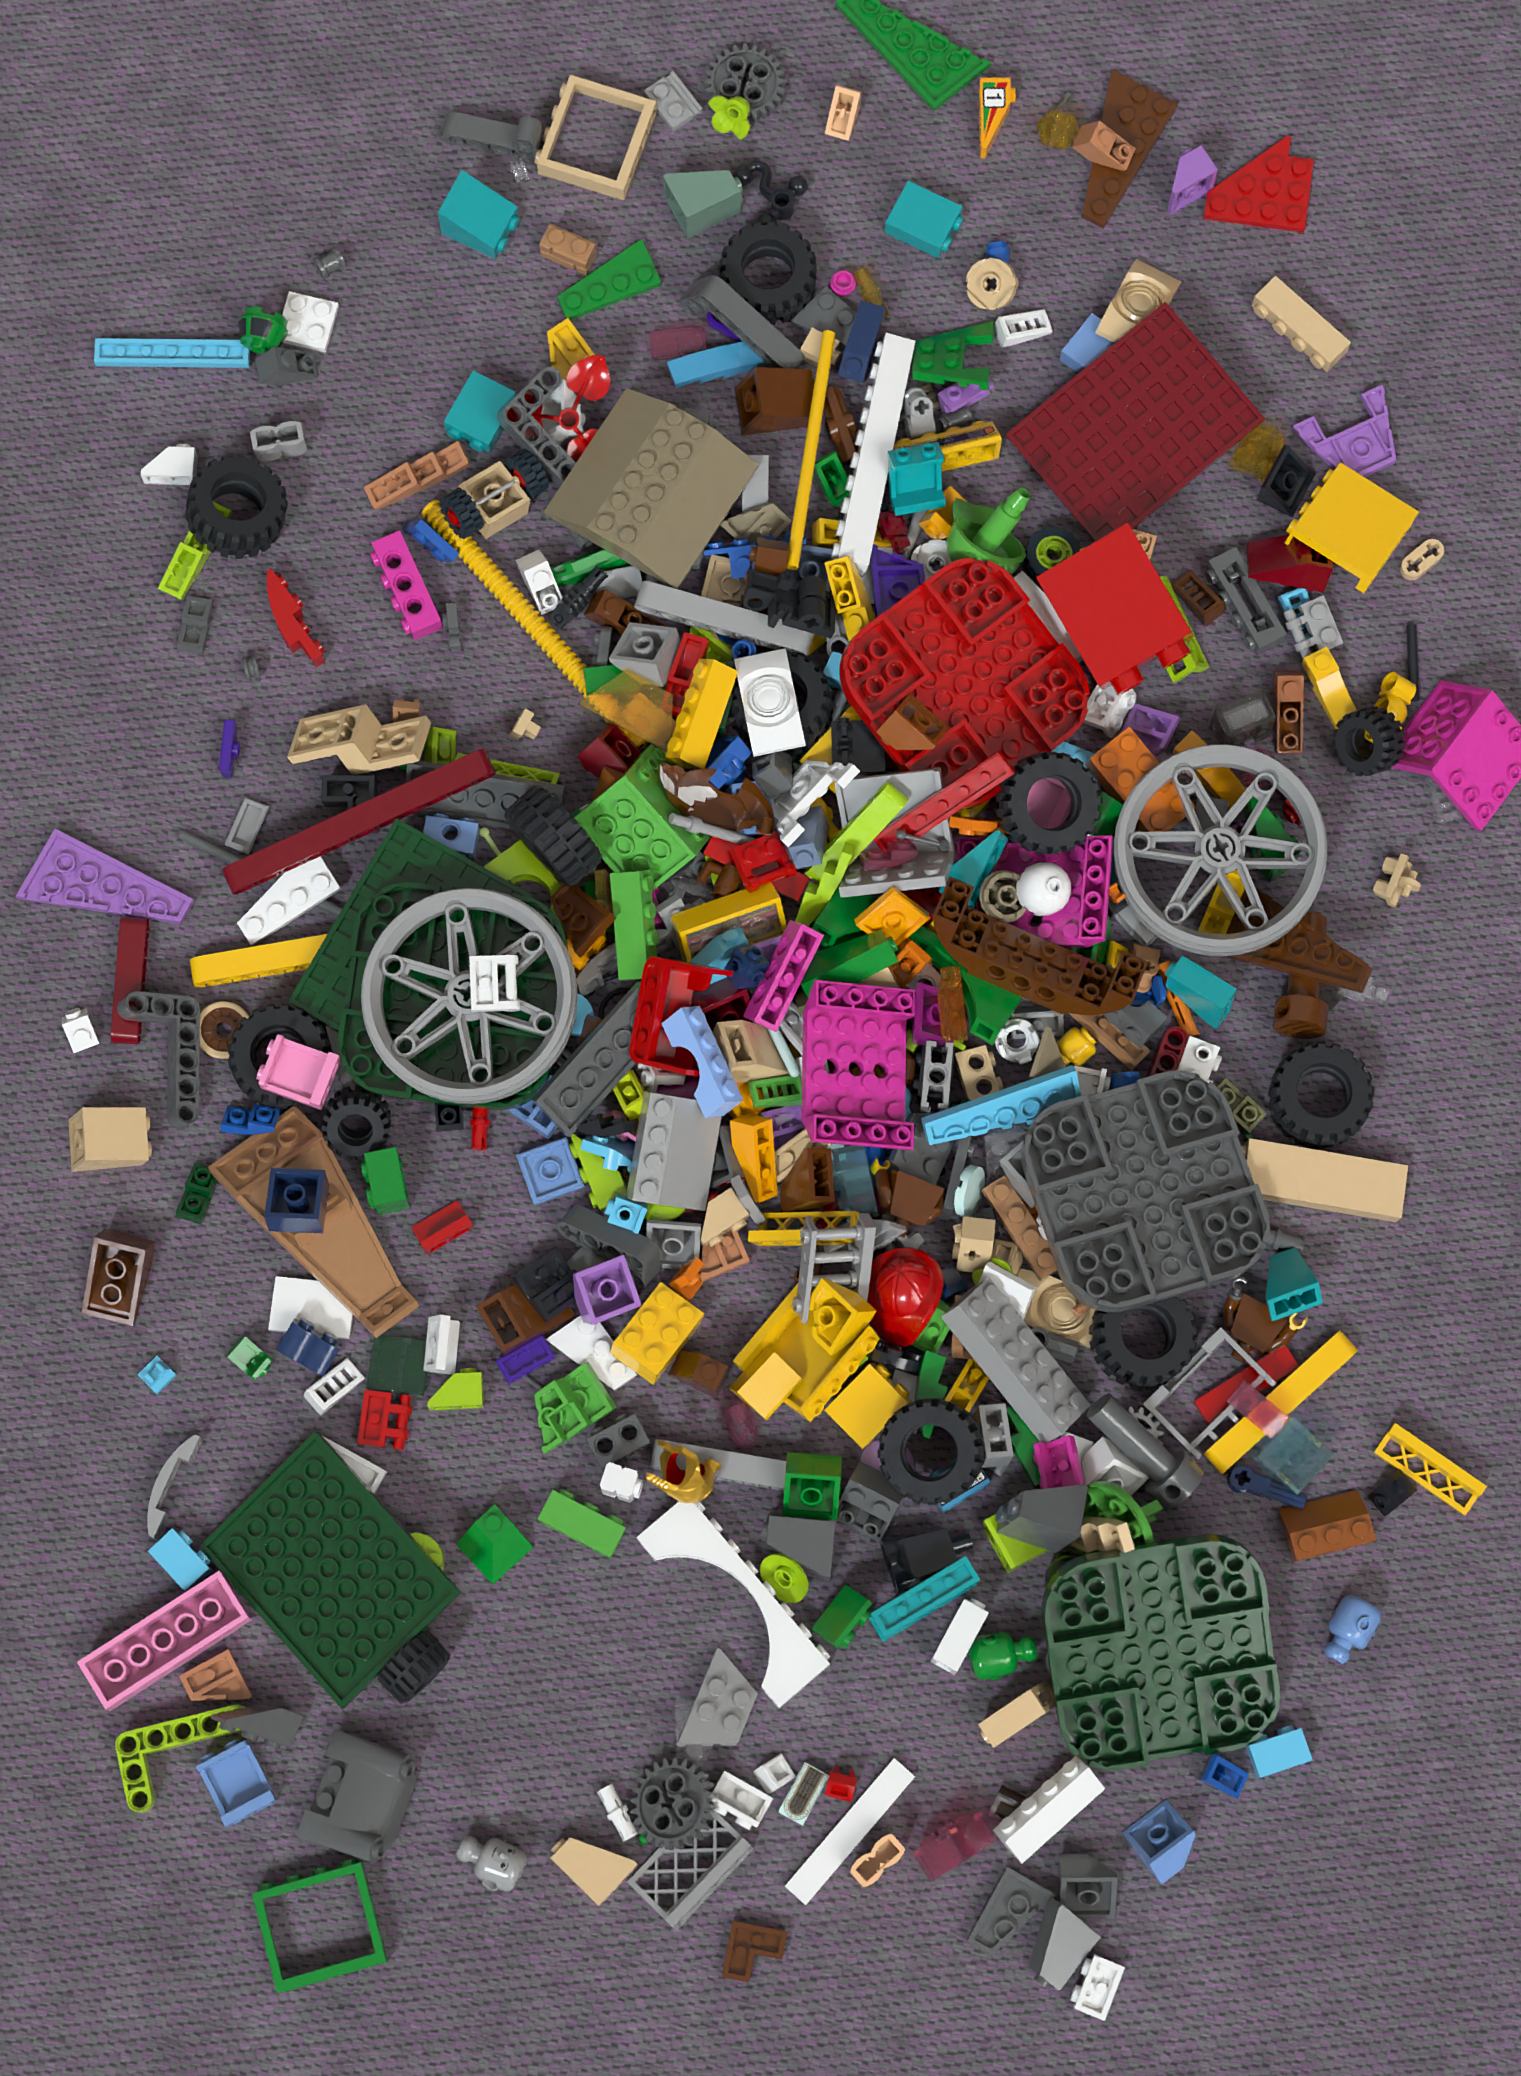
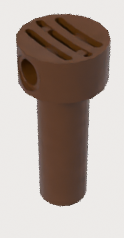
M1307 912L1302 919L1326 935L1327 918L1319 913ZM1289 974L1287 995L1279 997L1275 1001L1272 1025L1274 1031L1281 1035L1299 1039L1319 1038L1326 1033L1329 1006L1326 1002L1319 999L1321 982Z

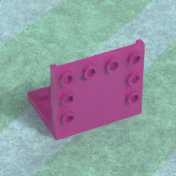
M1440 680L1403 729L1405 736L1402 739L1406 742V745L1401 750L1404 754L1402 758L1398 759L1399 762L1391 768L1430 776L1471 826L1476 830L1482 831L1521 779V725L1493 690Z

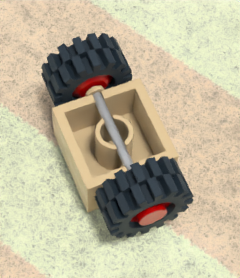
M522 449L505 460L506 464L503 465L501 461L495 463L458 485L457 489L439 500V506L442 508L441 513L445 515V521H448L450 529L453 528L454 533L459 538L466 539L480 531L484 538L487 539L528 514L530 500L546 491L549 487L547 483L548 478L544 476L546 474L545 470L541 469V463L537 462L535 455L532 456V452Z

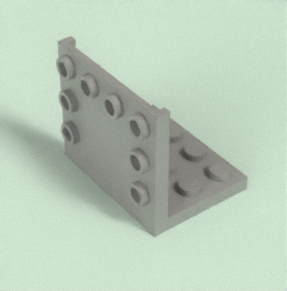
M941 768L856 777L844 789L837 783H834L842 828L887 781L909 798L902 810L890 821L891 823L944 787ZM949 818L920 836L938 842L947 840L949 849L944 852L940 851L939 847L913 841L887 858L873 840L847 867L839 886L840 898L885 893L892 886L899 891L946 886L956 858L951 827H949Z

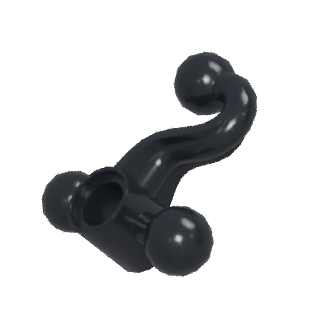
M755 160L735 169L733 178L737 177L742 187L751 183L754 171L762 173L759 190L761 195L771 203V210L769 213L759 215L757 222H761V225H768V221H775L776 225V219L787 220L792 217L794 213L793 199L796 196H802L808 189V183L804 177L794 176L788 183L789 189L779 188L773 191L769 188L772 171L763 161ZM781 202L788 203L786 206H778V205H777L778 203H781Z

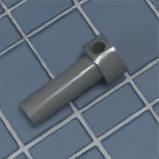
M1108 1393L1099 1398L1089 1409L1087 1418L1149 1478L1145 1489L1155 1500H1158L1164 1509L1169 1510L1181 1504L1197 1488L1204 1475L1203 1469L1185 1451L1180 1450L1171 1454L1111 1394Z

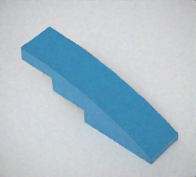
M738 342L668 361L667 367L675 388L696 381H699L701 384L722 376L726 379L767 363L744 342Z

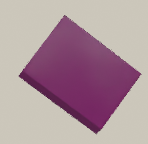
M921 982L916 983L912 1044L926 1045V1041H936V1046H945L946 1042L953 1043L954 1046L955 993Z

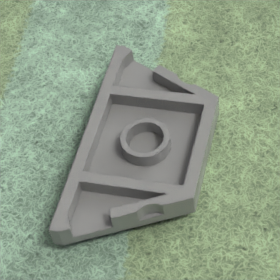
M719 1648L714 1651L676 1743L679 1747L701 1744V1746H712L714 1744L735 1746L739 1742L758 1693Z

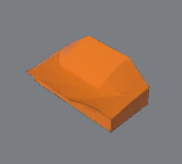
M910 937L897 947L898 951L894 952L899 962L890 966L901 989H906V985L917 977L932 961V958L915 944Z

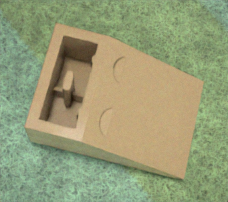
M745 1020L717 1022L712 1034L716 1038L719 1049L727 1062V1066L736 1084L790 1075L767 1028ZM781 1032V1034H782V1036H783V1038H784V1040H785V1042H786V1044H787V1046H788V1048H789V1045H788V1043H787L786 1037H785V1035Z

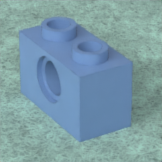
M439 813L433 814V816L426 815L423 831L425 835L464 857L475 860L480 831L479 824L475 823V820L464 817L459 818V820L449 819V816ZM448 831L458 833L454 840L444 838Z

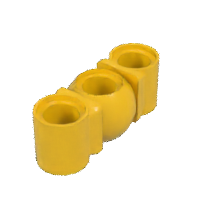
M1390 672L1381 683V691L1379 692L1381 698L1376 702L1375 706L1387 709V713L1392 712L1395 715V721L1399 720L1402 724L1407 717L1406 705L1411 704V699L1416 693V685L1398 673ZM1365 730V738L1373 743L1372 737Z

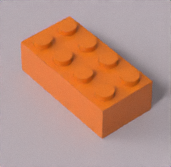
M1129 726L1090 757L1085 766L1091 769L1095 779L1109 796L1124 805L1130 792L1140 779L1159 762ZM1172 781L1163 786L1147 803L1136 825L1138 831L1169 832L1186 818Z

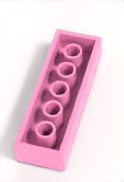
M218 1571L88 1654L77 1663L104 1708L112 1711L252 1621V1618L226 1576L221 1571Z

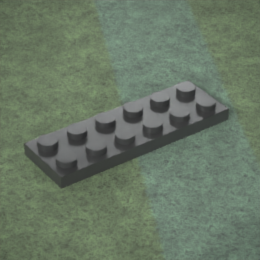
M424 761L408 763L406 783L444 765ZM495 774L483 782L416 813L432 816L439 813L455 820L464 817L475 820V823L512 829L505 820V811L532 786L539 785L543 787L562 806L565 786Z
M641 982L635 983L532 1099L564 1135L571 1137L578 1129L577 1126H580L635 1065V1062L630 1057L629 1047Z

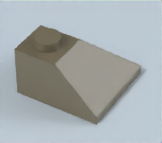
M1045 1027L1028 1080L1066 1067L1052 1030L1049 1027Z

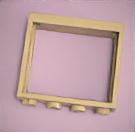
M570 75L568 82L562 84L559 94L561 98L559 105H555L551 115L552 125L545 129L543 149H538L535 157L538 174L625 200L657 113L656 101ZM574 92L642 112L617 180L549 160Z

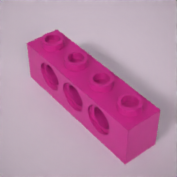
M397 531L371 542L373 552L370 553L375 567L381 566L384 574L380 575L385 589L391 588L394 596L390 600L395 611L402 612L404 619L400 621L406 635L411 633L415 641L443 629L441 619L401 532ZM395 560L401 562L397 568H390L388 566L390 562ZM403 583L411 584V587L406 591L398 589ZM418 605L422 608L418 613H410V607Z
M789 921L770 960L771 965L767 969L763 980L759 982L743 1017L764 1028L777 1032L824 935L801 923Z

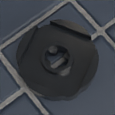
M878 1341L874 1350L867 1355L877 1362L885 1365L887 1362L895 1365V1368L911 1372H918L923 1360L922 1354L913 1351L906 1353L907 1347H900L894 1344L891 1347H887V1343Z

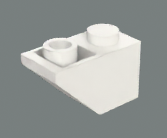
M536 550L517 559L516 563L540 614L543 615L554 610L562 596L546 558L540 550Z

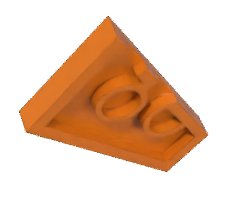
M950 816L949 827L959 828V834L989 836L996 830L1001 831L1003 834H1009L1004 832L1000 826L1003 823L1002 819Z

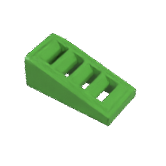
M800 1074L798 1077L787 1075L748 1081L754 1108L802 1105V1080ZM768 1087H771L773 1098H769ZM777 1087H781L782 1097H779ZM787 1087L791 1088L792 1095H788ZM757 1088H762L764 1099L759 1100Z

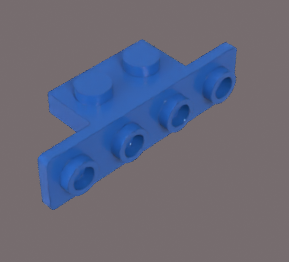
M791 533L785 534V538L775 539L774 535H766L759 538L788 542L789 546ZM803 536L802 544H806V536ZM748 538L733 540V544L723 545V541L709 542L703 556L729 553L732 579L745 577L746 570L751 569L752 562L749 561V551L751 546L756 545V541L749 542Z

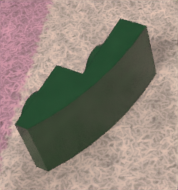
M194 1162L185 1183L184 1194L176 1210V1217L202 1224L218 1181L210 1173L208 1166Z

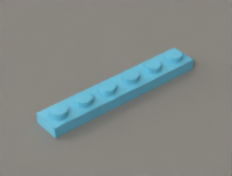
M95 338V366L249 368L250 350L244 347L240 340Z

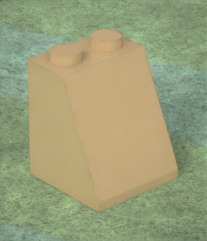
M82 1107L68 1119L71 1172L143 1165L151 1157L152 1146L147 1138V1131L150 1129V1118L146 1115V1107Z

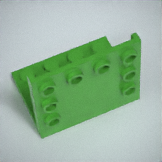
M651 744L619 780L576 814L574 818L595 842V845L602 853V859L615 873L650 870V875L654 881V890L693 859L711 836L700 832L694 834L686 831L684 827L669 823L668 818L671 813L684 815L669 801L660 779V764L667 763L670 766L672 765L666 760L663 751Z

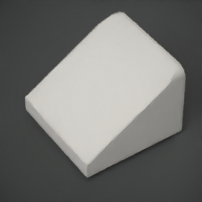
M782 1754L777 1755L754 1771L755 1776L767 1795L796 1777Z

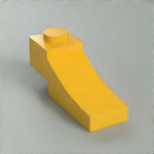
M1325 647L1305 657L1301 665L1313 684V691L1334 728L1338 729L1336 726L1338 721L1343 720V716L1357 711L1342 680L1339 672L1340 668L1328 647Z

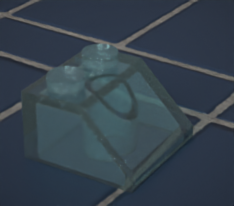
M1291 1417L1278 1428L1251 1459L1273 1479L1298 1495L1334 1454L1298 1420Z

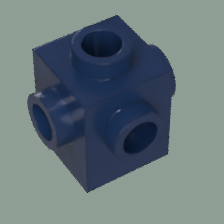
M757 946L737 947L732 952L731 958L724 969L733 971V976L727 977L737 989L756 988L759 982L763 980L771 964Z

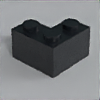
M322 775L321 802L325 807H347V810L378 796V780L375 776Z

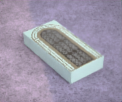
M804 1763L778 1812L803 1826L829 1775Z

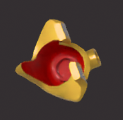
M659 1439L657 1445L664 1449L660 1455L663 1479L647 1473L646 1480L669 1496L685 1504L698 1503L705 1499L713 1490L714 1474L716 1470L721 1469L722 1465L710 1458H707L706 1461H699L698 1456L685 1447L679 1445L674 1447L668 1442ZM679 1453L686 1457V1470H680L676 1464V1458Z

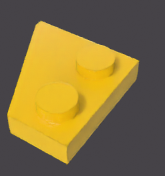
M568 318L547 331L552 367H555L560 372L562 379L567 378L570 368L576 362L585 357L595 355Z

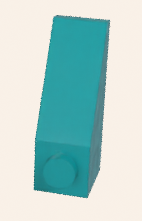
M996 830L954 864L949 877L951 876L974 886L967 906L973 909L979 900L980 887L985 878L992 874L1008 841V838L1001 831ZM945 886L940 887L939 892L941 894L943 893Z

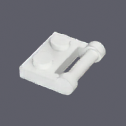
M517 955L469 956L471 1012L520 1011V1001H517L516 965L519 964ZM497 965L505 966L506 1001H499Z

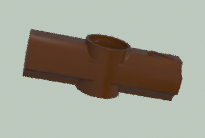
M832 386L826 390L823 409L827 432L831 433L829 438L831 441H834L842 466H849L853 453H858L859 448L858 445H855L856 427L850 411L847 412L839 387Z

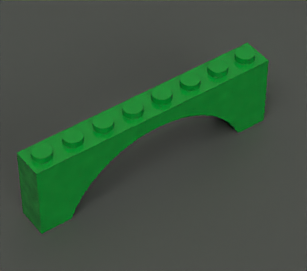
M838 888L812 927L813 930L824 935L820 944L830 948L867 935L866 932L856 926L854 919L877 899L870 895L840 898ZM921 926L909 936L910 939L932 958L931 963L940 969L957 988L968 1012L970 1032L993 1045L1023 997L966 973L967 969L946 951L937 934L925 926Z

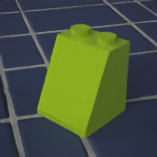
M996 1514L985 1519L981 1525L1007 1574L1048 1552L1046 1549L996 1533L998 1526Z

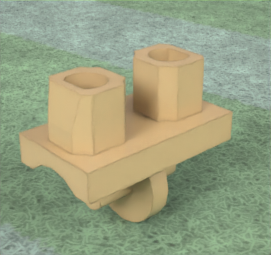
M1400 854L1399 858L1386 857L1382 870L1384 873L1392 875L1390 882L1378 879L1373 888L1376 896L1385 899L1389 906L1395 908L1401 895L1409 897L1411 891H1419L1421 884L1415 880L1418 873L1411 870L1413 865L1408 861V855Z

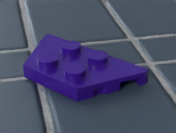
M873 544L870 568L875 616L877 618L925 582L923 564L914 560H907L902 555L894 552L891 555L877 549L878 546Z

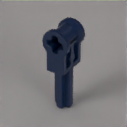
M1246 1466L1236 1467L1228 1476V1486L1236 1493L1248 1492L1262 1498L1265 1496L1299 1509H1303L1307 1500L1306 1493L1271 1482V1479L1254 1474ZM1242 1473L1244 1474V1479L1248 1482L1239 1486L1238 1480L1235 1477Z

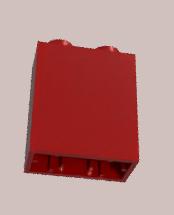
M1128 523L1036 577L1102 690L1112 686L1118 696L1122 695L1145 681L1139 670L1140 668L1158 658L1163 669L1191 654L1185 642L1193 638L1194 635Z

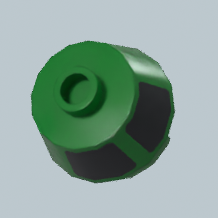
M262 307L246 308L244 314L238 319L241 344L259 354H264L274 346L280 347L288 335V320L278 312H275L274 316L262 313Z

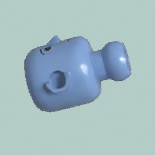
M1348 1594L1344 1596L1329 1621V1630L1335 1637L1326 1644L1324 1654L1336 1662L1344 1664L1350 1657L1349 1651L1352 1646L1358 1649L1366 1648L1372 1636L1375 1637V1631L1381 1622L1382 1615L1380 1610L1356 1595Z

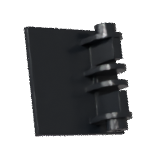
M839 718V721L831 722L832 765L835 762L842 763L844 766L852 763L860 770L859 773L886 772L885 749L863 720L849 721V718Z

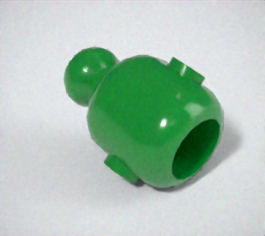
M1006 1631L976 1636L968 1651L973 1674L981 1680H998L1003 1676L1014 1673L1017 1669V1661L1025 1660L1031 1662L1037 1658L1036 1645L1032 1636L1025 1635L1019 1640L1013 1641L1011 1635Z

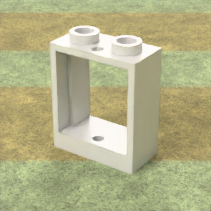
M973 1598L970 1601L963 1600L930 1662L953 1675L957 1673L989 1613L984 1610L986 1607L984 1604Z

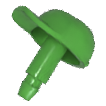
M1020 487L1009 495L1007 500L1001 501L996 509L975 505L956 498L953 501L954 521L946 539L947 552L951 562L964 558H973V560L984 562L991 561L1012 575L1022 564L1026 553L1021 542L1011 531L1022 518L1021 512L1026 508L1030 493L1025 488Z

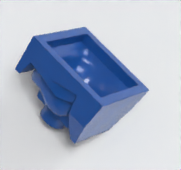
M722 736L711 748L705 769H717L707 782L716 789H720L721 786L729 787L732 784L743 783L746 778L742 774L746 768L743 762L752 752L739 736Z

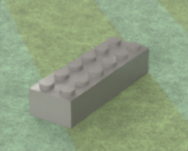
M989 1277L970 1288L941 1316L943 1321L1040 1442L1047 1443L1062 1435L1090 1406V1403Z

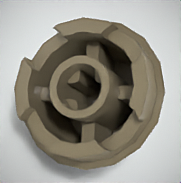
M1001 870L993 872L985 878L980 887L979 900L982 909L987 915L1006 923L1016 921L1024 915L1027 908L1020 904L1016 891V884L1021 876L1012 871Z

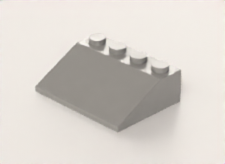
M644 1091L626 1198L639 1202L705 1211L722 1116L705 1118L695 1099Z

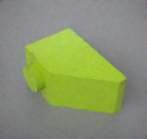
M476 1368L460 1369V1373H454L428 1401V1409L433 1411L484 1408L483 1375L481 1372H477Z

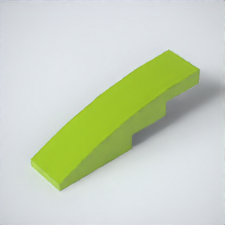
M212 502L219 513L230 519L233 513L231 510ZM190 530L184 542H180L158 587L159 590L180 600L184 598L211 553L206 549L207 545L205 543L200 545L196 541V533L192 534Z
M845 842L838 864L826 863L820 884L808 883L795 922L808 927L819 915L841 882L855 845Z

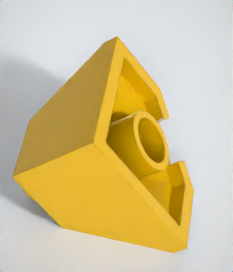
M821 1278L810 1296L809 1309L810 1311L813 1310L815 1327H812L813 1339L830 1355H835L862 1334L876 1313V1310L858 1293L826 1278Z

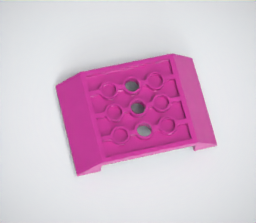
M1086 836L1087 841L1082 845H1077L1073 850L1059 854H1038L1022 849L1018 843H1006L993 872L1006 870L1021 876L1026 867L1039 862H1047L1060 866L1068 874L1071 881V896L1068 903L1060 911L1048 916H1042V922L1039 926L1032 927L1030 925V921L1035 915L1028 909L1019 919L1008 924L1064 948H1087L1106 941L1113 836ZM959 837L957 862L986 838ZM978 900L974 909L985 913L981 907L980 900Z
M822 980L814 981L803 1011L801 1119L811 1142L914 1150V1123L905 1122L906 1020L915 1017V990ZM826 1060H830L834 1064L833 1074L827 1073L824 1069ZM851 1062L858 1065V1076H853L850 1073L849 1065ZM876 1064L880 1065L884 1070L882 1079L874 1074V1066Z

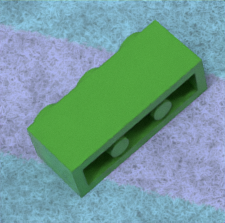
M563 1489L559 1493L552 1490L538 1517V1521L612 1559L626 1532V1527L622 1526L624 1521L609 1514L608 1518L599 1514V1508L585 1501L581 1505L574 1501L575 1496Z

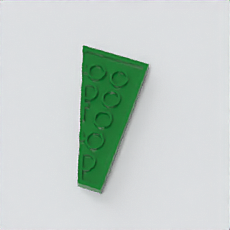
M879 0L835 1V7L933 112L991 67V62L985 58L980 59L965 47L960 48L949 42V39L916 20L913 22L903 16V13L896 9L893 11L887 8Z

